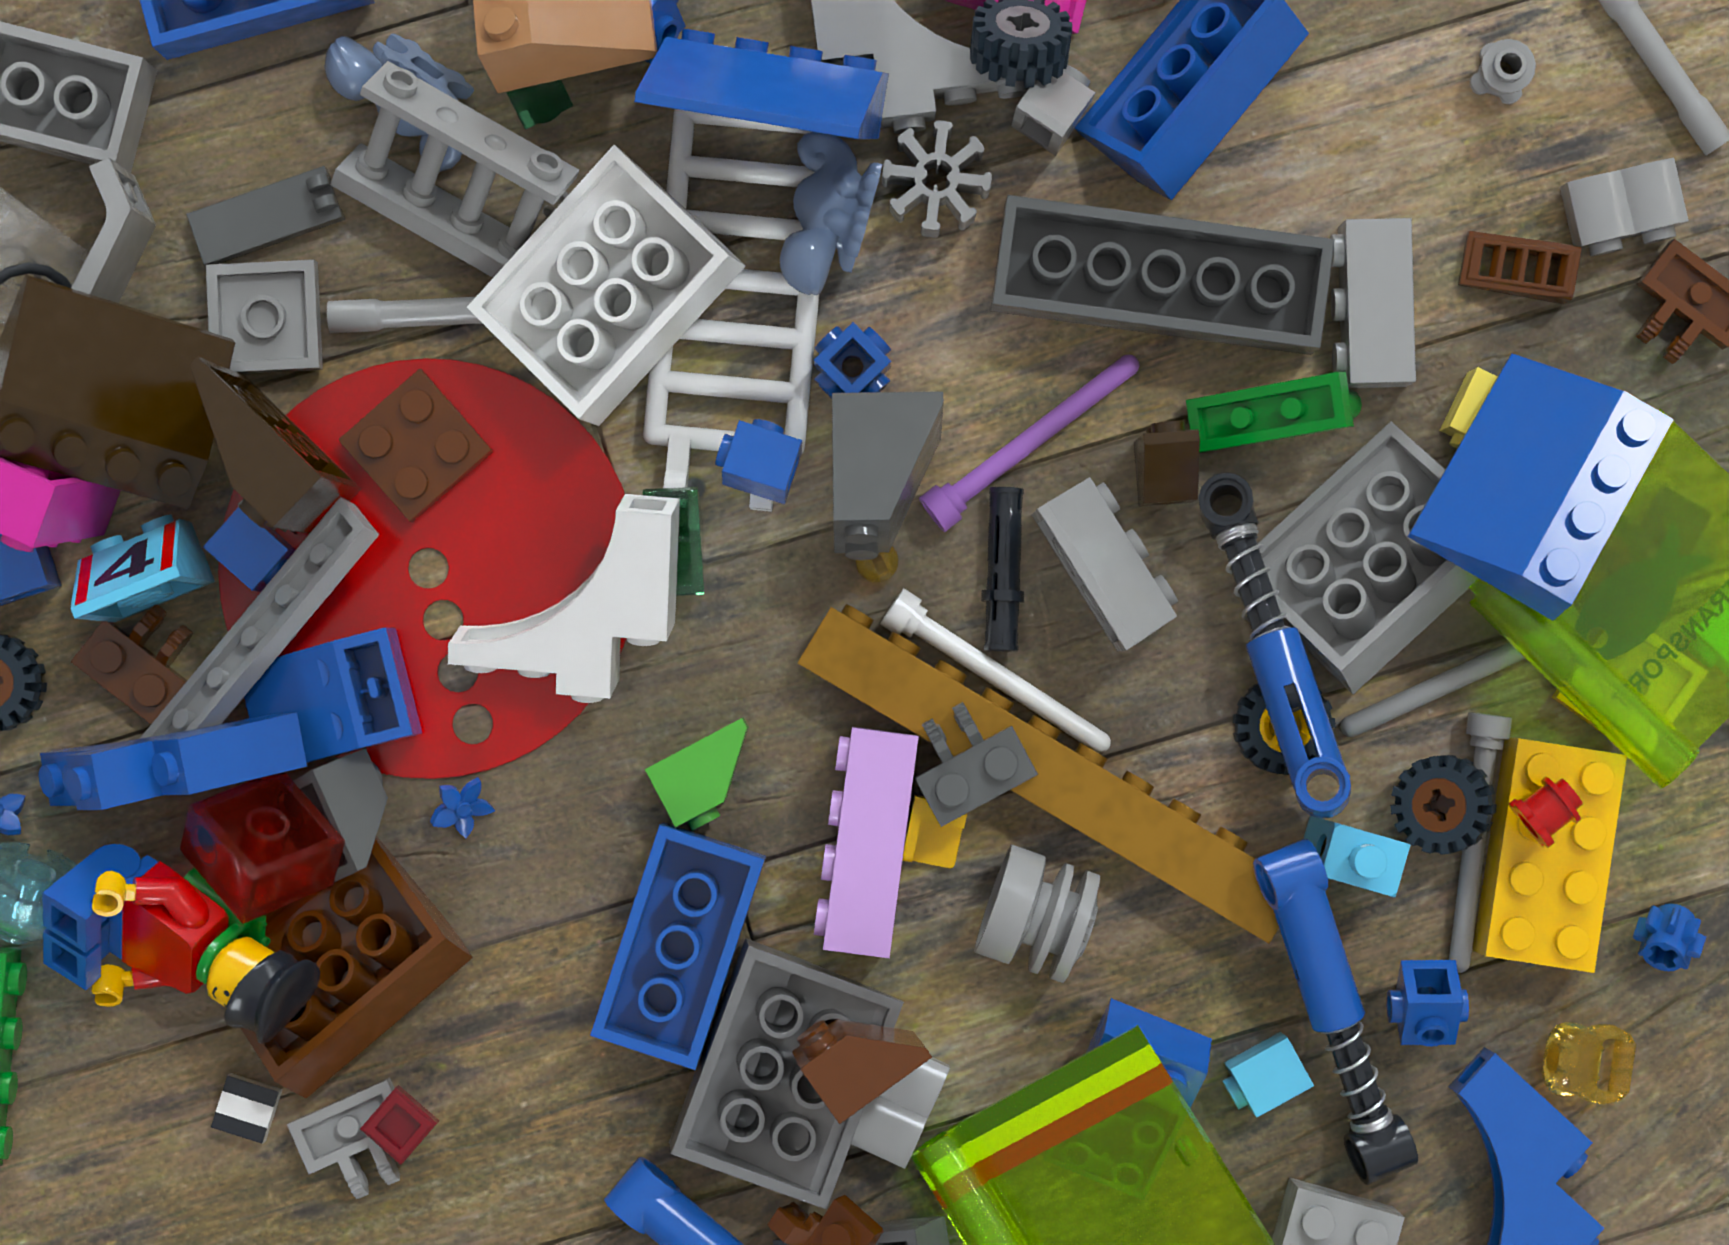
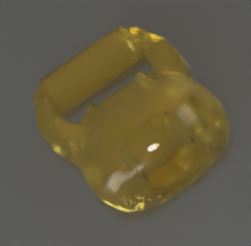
M1574 1022L1557 1024L1548 1036L1544 1051L1543 1080L1550 1092L1563 1097L1578 1096L1591 1103L1604 1105L1620 1101L1630 1093L1637 1044L1629 1033L1615 1025L1597 1024L1586 1027ZM1615 1039L1608 1089L1604 1091L1597 1086V1082L1600 1080L1602 1052L1605 1051L1603 1043L1605 1040Z

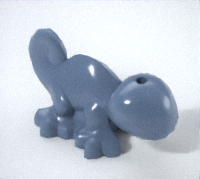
M394 33L388 37L386 45L377 41L373 46V53L346 36L337 38L334 43L330 44L326 53L324 68L327 79L333 89L348 100L360 101L364 99L360 95L362 86L387 61L400 68L409 70L417 78L458 100L457 98L467 99L474 91V88L465 81V78L460 73L432 60L431 56L422 51L415 41L404 39ZM376 105V108H377V111H378V114H379V111H380V108H381V107L378 106V105ZM400 119L396 133L407 137L421 135L419 142V153L421 156L429 134ZM448 146L439 172L452 169L460 161L462 153Z
M810 132L804 134L797 143V151L801 162L808 169L815 172L798 184L794 194V210L803 230L794 232L785 239L779 262L782 275L790 286L806 295L813 294L817 296L821 293L826 283L835 249L838 251L839 264L842 270L852 273L855 258L858 257L883 164L870 163L866 172L861 176L858 173L856 157L847 143L836 135Z

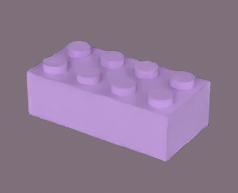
M852 726L851 738L843 736L839 738L835 770L846 771L844 792L836 790L832 792L828 825L839 826L837 846L828 844L825 846L821 880L832 881L829 900L821 898L818 900L814 935L825 936L823 950L890 958L918 744L917 735Z

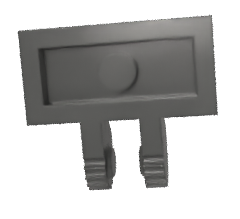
M963 702L952 708L954 711L953 717L960 730L965 732L972 747L953 757L946 744L947 738L940 725L934 722L933 718L922 724L942 763L915 777V780L941 827L1038 775L1012 726L983 740Z

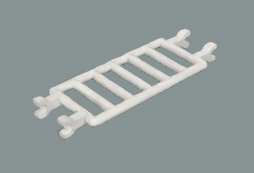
M674 109L666 191L685 209L687 206L689 177L797 187L803 179L815 173L806 166L691 156L694 123L807 134L812 131ZM686 209L713 234L785 240L790 234L803 230L799 220ZM743 269L725 289L797 296L795 328L697 319L679 339L792 349L789 382L671 371L673 346L649 371L643 438L651 445L668 446L662 497L680 498V503L686 504L691 449L718 451L724 434L734 436L735 431L666 425L669 392L787 403L784 434L801 439L802 454L804 453L819 294L817 296L813 294L806 295L797 291L787 283L781 272ZM750 494L749 508L751 510L772 512L773 501Z

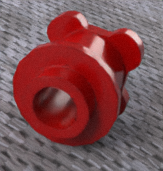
M1544 777L1541 780L1543 786L1524 801L1513 799L1508 803L1514 814L1542 847L1546 846L1549 848L1555 842L1551 836L1571 820L1576 824L1581 821L1577 809L1583 805V802L1573 788L1562 778L1554 783L1550 778Z

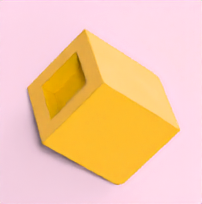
M914 794L906 830L902 861L911 863L916 861L953 868L956 862L962 829L965 827L967 813L941 827L926 798Z

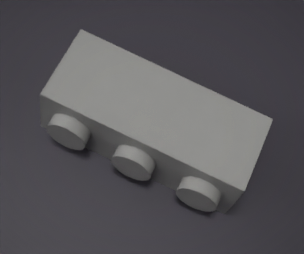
M1412 218L1346 219L1338 227V234H1331L1330 239H1335L1331 267H1339V288H1334L1331 292L1332 321H1340L1341 343H1334L1332 348L1333 373L1346 372L1348 388L1407 387L1416 382Z

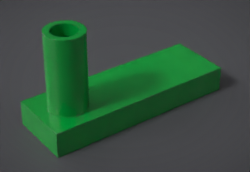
M1334 372L1186 400L1190 430L1199 429V453H1206L1354 427L1353 419L1359 415L1362 402L1357 392L1348 389L1346 372Z

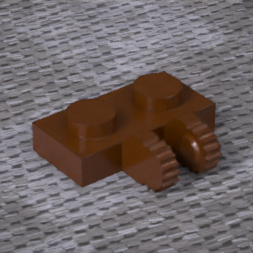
M1676 239L1669 241L1637 283L1639 287L1661 304L1651 313L1636 337L1647 344L1660 333L1671 314L1675 313L1688 324L1671 340L1666 347V352L1663 354V358L1674 364L1687 351L1688 347L1700 333L1722 350L1729 347V280Z
M157 604L146 612L133 628L130 635L113 622L102 621L71 660V663L150 724L154 722L188 681L173 670L170 665L190 641L193 634L191 630L182 625L169 635L157 656L145 648L143 645L160 627L167 613Z

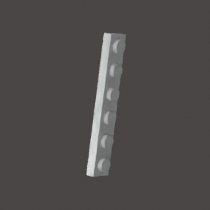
M340 496L139 739L219 725L226 720L233 709L262 677L268 667L379 536L378 532L355 504Z

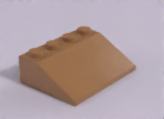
M473 0L477 54L497 93L653 59L657 53L651 0Z

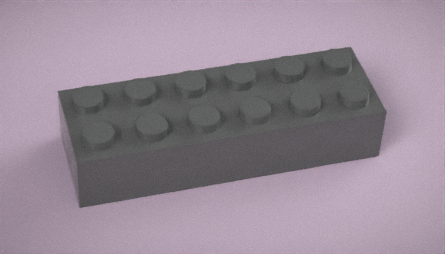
M1007 195L1004 205L990 312L1312 355L1321 347L1335 239Z

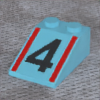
M171 514L165 515L141 525L144 534L123 541L121 535H116L91 545L90 548L93 554L77 562L71 601V611L74 618L117 622L150 609L156 604H162L214 583V577L192 522L182 519L174 521Z

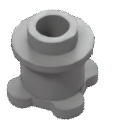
M1504 39L1486 44L1480 50L1481 63L1478 72L1470 78V87L1478 95L1489 93L1499 97L1504 104H1513L1520 99L1522 89L1530 83L1535 74L1536 63L1534 55L1527 45L1518 40ZM1500 62L1508 63L1512 67L1513 74L1505 73L1501 69Z

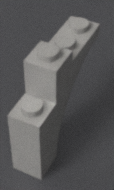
M810 0L817 50L823 51L821 62L843 66L844 55L877 60L875 71L889 73L881 128L893 127L896 134H902L909 128H912L914 132L925 130V122L935 121V99L944 98L945 105H962L976 101V94L998 91L999 98H1015L1024 96L1029 88L1024 87L1023 81H1016L1015 87L1005 86L1006 79L1002 77L997 83L989 80V71L980 74L976 70V64L971 63L970 48L953 43L933 33L916 22L894 0Z

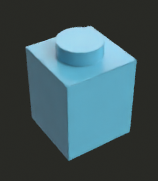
M1282 1032L1271 1036L1224 1062L1231 1075L1223 1080V1084L1238 1110L1247 1105L1256 1118L1314 1086L1291 1042Z

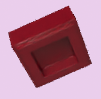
M398 1085L363 1124L360 1130L402 1165L440 1120Z

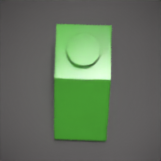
M744 718L729 724L645 769L675 828L687 822L691 831L721 816L716 806L726 801L749 728Z

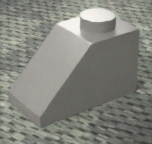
M1067 65L1066 69H1063V75L1058 79L1052 76L1051 83L1042 85L1037 79L1034 87L1029 88L1016 106L1011 127L1056 156L1092 103L1095 92L1088 88L1091 83L1090 80L1080 71Z

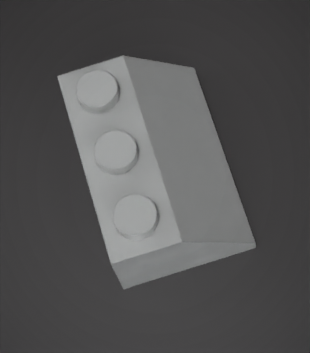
M1089 477L1037 508L1032 517L1116 651H1126L1176 618L1177 615L1171 606L1176 604L1178 599L1161 574L1156 578L1152 577L1142 561L1149 556V553L1134 529L1131 528L1124 532L1115 518L1114 513L1118 512L1120 507L1104 482L1095 486Z

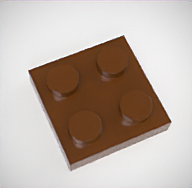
M418 369L338 439L410 522L415 521L494 452L422 369Z

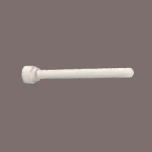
M904 588L901 590L880 625L899 635L902 632L911 637L914 633L1097 753H1104L1109 749L1111 740L1105 732L927 617L926 613L928 610L919 605L922 600Z

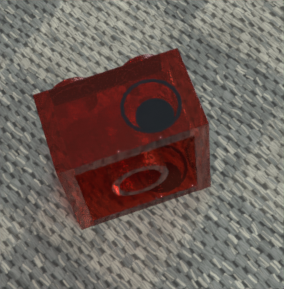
M285 772L253 779L189 805L180 851L239 921L244 924L332 886L335 881L345 840Z

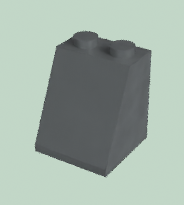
M943 392L832 393L834 553H845L847 558L853 560H870L878 557V553H889L941 440Z

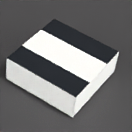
M230 1073L227 1075L211 1128L263 1144L266 1142L283 1089Z

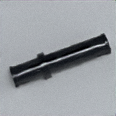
M990 487L986 590L981 591V602H986L984 650L1017 652L1019 650V603H1024V591H1020L1021 517L1024 489L1018 487Z

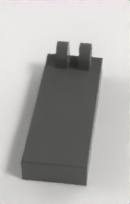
M322 166L187 213L186 215L203 264L205 266L220 264L345 220L333 186L330 185L331 177L328 169Z

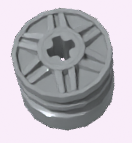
M1011 844L1006 852L990 894L976 939L974 952L1009 964L1015 957L1021 944L1024 943L1031 946L1028 961L1029 972L1038 974L1048 952H1050L1054 956L1049 977L1052 980L1064 983L1076 961L1083 955L1089 941L1098 911L1097 893L1100 875L1086 870L1075 892L1070 891L1074 866L1065 863L1052 884L1044 882L1046 857Z

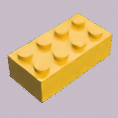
M1521 738L1504 739L1495 799L1497 807L1492 819L1493 824L1491 826L1473 944L1474 952L1487 957L1595 973L1627 755ZM1544 777L1550 778L1554 783L1562 778L1573 788L1583 802V805L1577 809L1581 821L1576 824L1571 820L1551 836L1555 842L1549 848L1546 846L1542 847L1514 814L1508 803L1513 799L1524 801L1543 786L1541 780Z

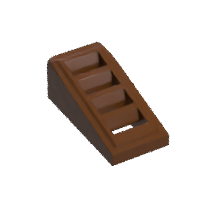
M1468 231L1458 285L1564 305L1571 301L1574 295L1582 248L1556 242ZM1484 247L1493 248L1488 276L1479 275ZM1506 251L1515 252L1510 279L1501 278ZM1528 255L1537 257L1533 283L1524 282ZM1551 259L1560 261L1555 286L1546 285Z

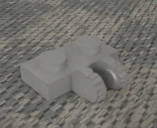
M390 1077L287 1124L308 1174L338 1162L351 1193H353L356 1199L362 1198L369 1194L368 1180L354 1154L369 1148L379 1175L384 1179L385 1183L391 1185L400 1181V1173L394 1159L360 1130L363 1124L395 1089Z

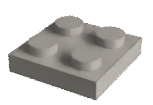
M293 260L206 265L209 332L234 340L235 347L230 370L239 374L323 370L317 261Z

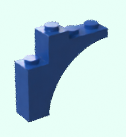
M297 712L276 713L171 734L40 753L42 766L39 769V782L43 793L49 798L50 806H76L77 810H104L162 795H190L307 767Z
M1484 1047L1448 1087L1458 1096L1476 1124L1486 1148L1491 1168L1493 1215L1487 1245H1598L1599 1239L1597 1236L1604 1230V1227L1556 1184L1562 1176L1565 1179L1570 1178L1584 1165L1588 1157L1585 1151L1593 1142L1496 1053Z

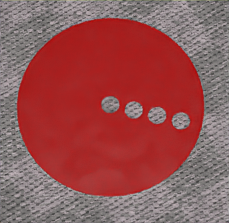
M423 358L399 360L371 366L348 374L320 388L288 412L286 416L361 488L350 502L357 506L378 532L379 536L278 657L385 627L396 628L422 734L366 748L371 761L379 768L382 774L404 778L435 779L459 777L487 771L522 757L559 734L582 713L589 703L575 701L571 698V695L556 694V673H550L548 676L540 678H530L520 675L518 670L497 668L493 672L478 673L476 682L466 691H450L441 683L438 669L443 658L448 655V643L451 639L438 640L433 638L426 631L423 620L427 608L439 600L451 601L460 608L463 614V626L495 625L524 619L559 603L591 576L605 556L613 533L616 509L625 495L615 470L593 436L558 402L531 384L505 372L480 364L451 359ZM418 369H422L494 452L415 521L410 522L338 439ZM235 489L232 492L223 524L238 508V503L243 499ZM279 528L274 530L295 549L309 535L302 532L294 534L290 530L283 532ZM422 549H436L447 559L449 566L448 575L444 582L437 587L422 588L414 583L410 577V560L415 553ZM218 562L220 601L227 631H229L261 592L252 591L223 564ZM621 638L620 654L627 638ZM467 704L481 705L492 716V731L486 740L478 744L465 743L454 732V716L461 707ZM359 750L352 751V752H348V753H344V754H340V755H337V756H334V757L340 759V758H342V757H345V756H347V755H350V754H352V753H355V752H357V751H359Z

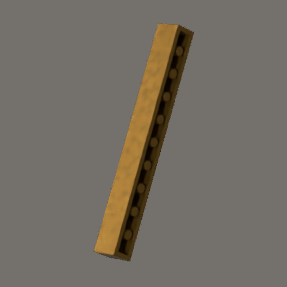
M846 604L841 612L830 607L799 659V665L929 742L931 741L922 724L933 718L934 722L940 725L947 738L946 744L953 756L972 747L965 732L960 730L953 717L954 711L952 708L956 705L964 703L983 740L1012 726L1038 775L1012 788L1011 791L1270 944L1279 926L1273 909L1265 900L1257 883L1253 868L1255 858L1243 852L1248 845L1247 841L1221 826L1215 835L1197 825L1201 817L1200 813L1174 798L1168 807L1150 797L1155 788L1153 785L1129 771L1125 772L1122 779L1103 769L1108 760L1107 758L1082 743H1079L1075 751L1056 741L1061 731L1035 715L1031 717L1027 724L1009 713L1014 705L1013 702L988 687L985 688L980 696L962 685L967 675L939 659L935 668L916 658L921 648L899 634L892 632L888 640L869 630L874 620L852 606Z

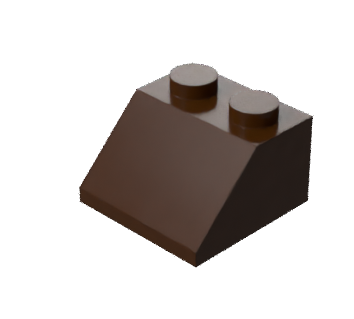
M836 1019L828 1026L824 1020L815 1023L797 1038L800 1046L792 1051L799 1068L839 1124L932 1058L914 1031Z

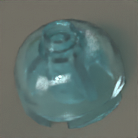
M0 843V938L12 944L42 941L43 931L46 929L43 926L42 892L73 869L77 863L50 849L47 850L48 860L34 854H28L30 844Z

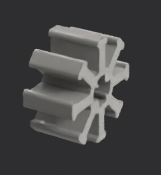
M938 120L934 122L933 137L936 138L934 153L927 154L914 138V130L912 128L907 129L898 136L897 150L904 152L915 167L895 165L890 160H885L883 164V187H888L890 184L912 186L900 198H892L890 200L889 211L897 222H903L904 215L921 202L928 205L926 221H923L921 224V235L924 237L937 238L939 236L941 226L937 222L939 206L946 205L958 220V228L965 230L974 223L977 210L969 208L958 192L981 195L982 199H987L991 188L992 174L990 172H986L984 175L960 173L973 161L980 162L982 160L984 146L976 136H971L969 144L954 156L950 157L945 154L947 139L951 138L953 128L952 123ZM935 168L936 174H939L940 169L947 172L946 189L938 191L937 185H934L933 191L929 190L925 186L927 171Z

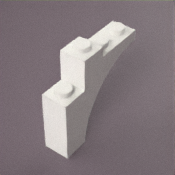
M625 494L616 509L613 533L605 556L584 583L559 603L524 619L485 626L460 625L448 643V664L463 665L467 671L473 673H489L497 668L518 670L520 675L530 678H540L548 676L550 673H556V694L571 695L573 700L582 703L599 702L604 698L610 699L619 681L621 638H627V641L633 645L651 646L658 644L660 641H667L674 627L680 498Z

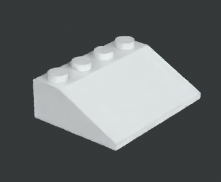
M613 145L467 308L578 419L600 426L746 266L616 145Z

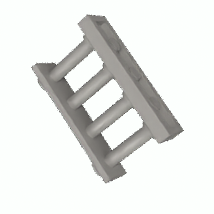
M387 61L362 86L360 92L362 97L381 107L368 147L360 143L335 169L330 185L487 275L494 277L530 238L544 200L554 205L577 178L580 170L561 160L556 154L538 147L417 78L409 70L400 68ZM400 119L429 134L415 173L387 158ZM448 146L476 161L463 200L435 185ZM496 173L524 188L510 227L482 212Z

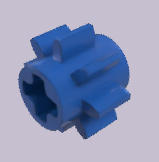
M1664 904L1660 907L1651 906L1647 918L1639 917L1632 937L1641 942L1638 951L1639 956H1643L1650 966L1661 971H1675L1679 968L1688 969L1692 957L1700 958L1706 936L1698 933L1701 920L1695 918L1689 909L1678 904Z

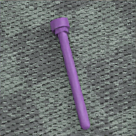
M1130 354L1122 356L953 486L949 483H946L941 488L937 485L933 486L919 497V501L943 532L949 530L962 520L960 514L967 509L965 504L967 501L1133 376L1139 369L1138 359Z

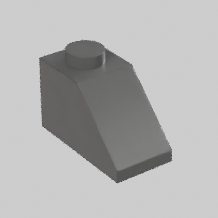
M366 748L315 768L288 783L289 788L295 789L300 793L306 803L309 814L307 828L332 883L367 867L388 799L383 788L381 772L371 761ZM306 807L304 815H302L305 823L307 822Z

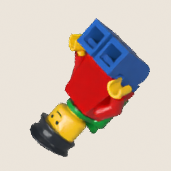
M110 844L96 849L42 892L43 926L46 927L43 931V964L84 990L92 986L91 992L95 994V1003L100 1006L111 1007L119 1005L123 999L124 987L134 986V990L171 986L185 994L194 993L203 984H206L210 998L226 1007L224 1015L226 1024L235 1029L244 1028L256 1033L258 1043L266 1044L307 1004L320 982L321 971L315 962L307 959L297 961L288 952H273L266 947L270 944L271 939L265 936L266 916L262 914V907L257 901L200 866L194 867L183 878L163 862H158L148 855L140 860L138 853L131 847L121 844ZM108 953H112L120 958L123 963L130 966L131 970L124 971L119 966L109 964L101 966V960Z

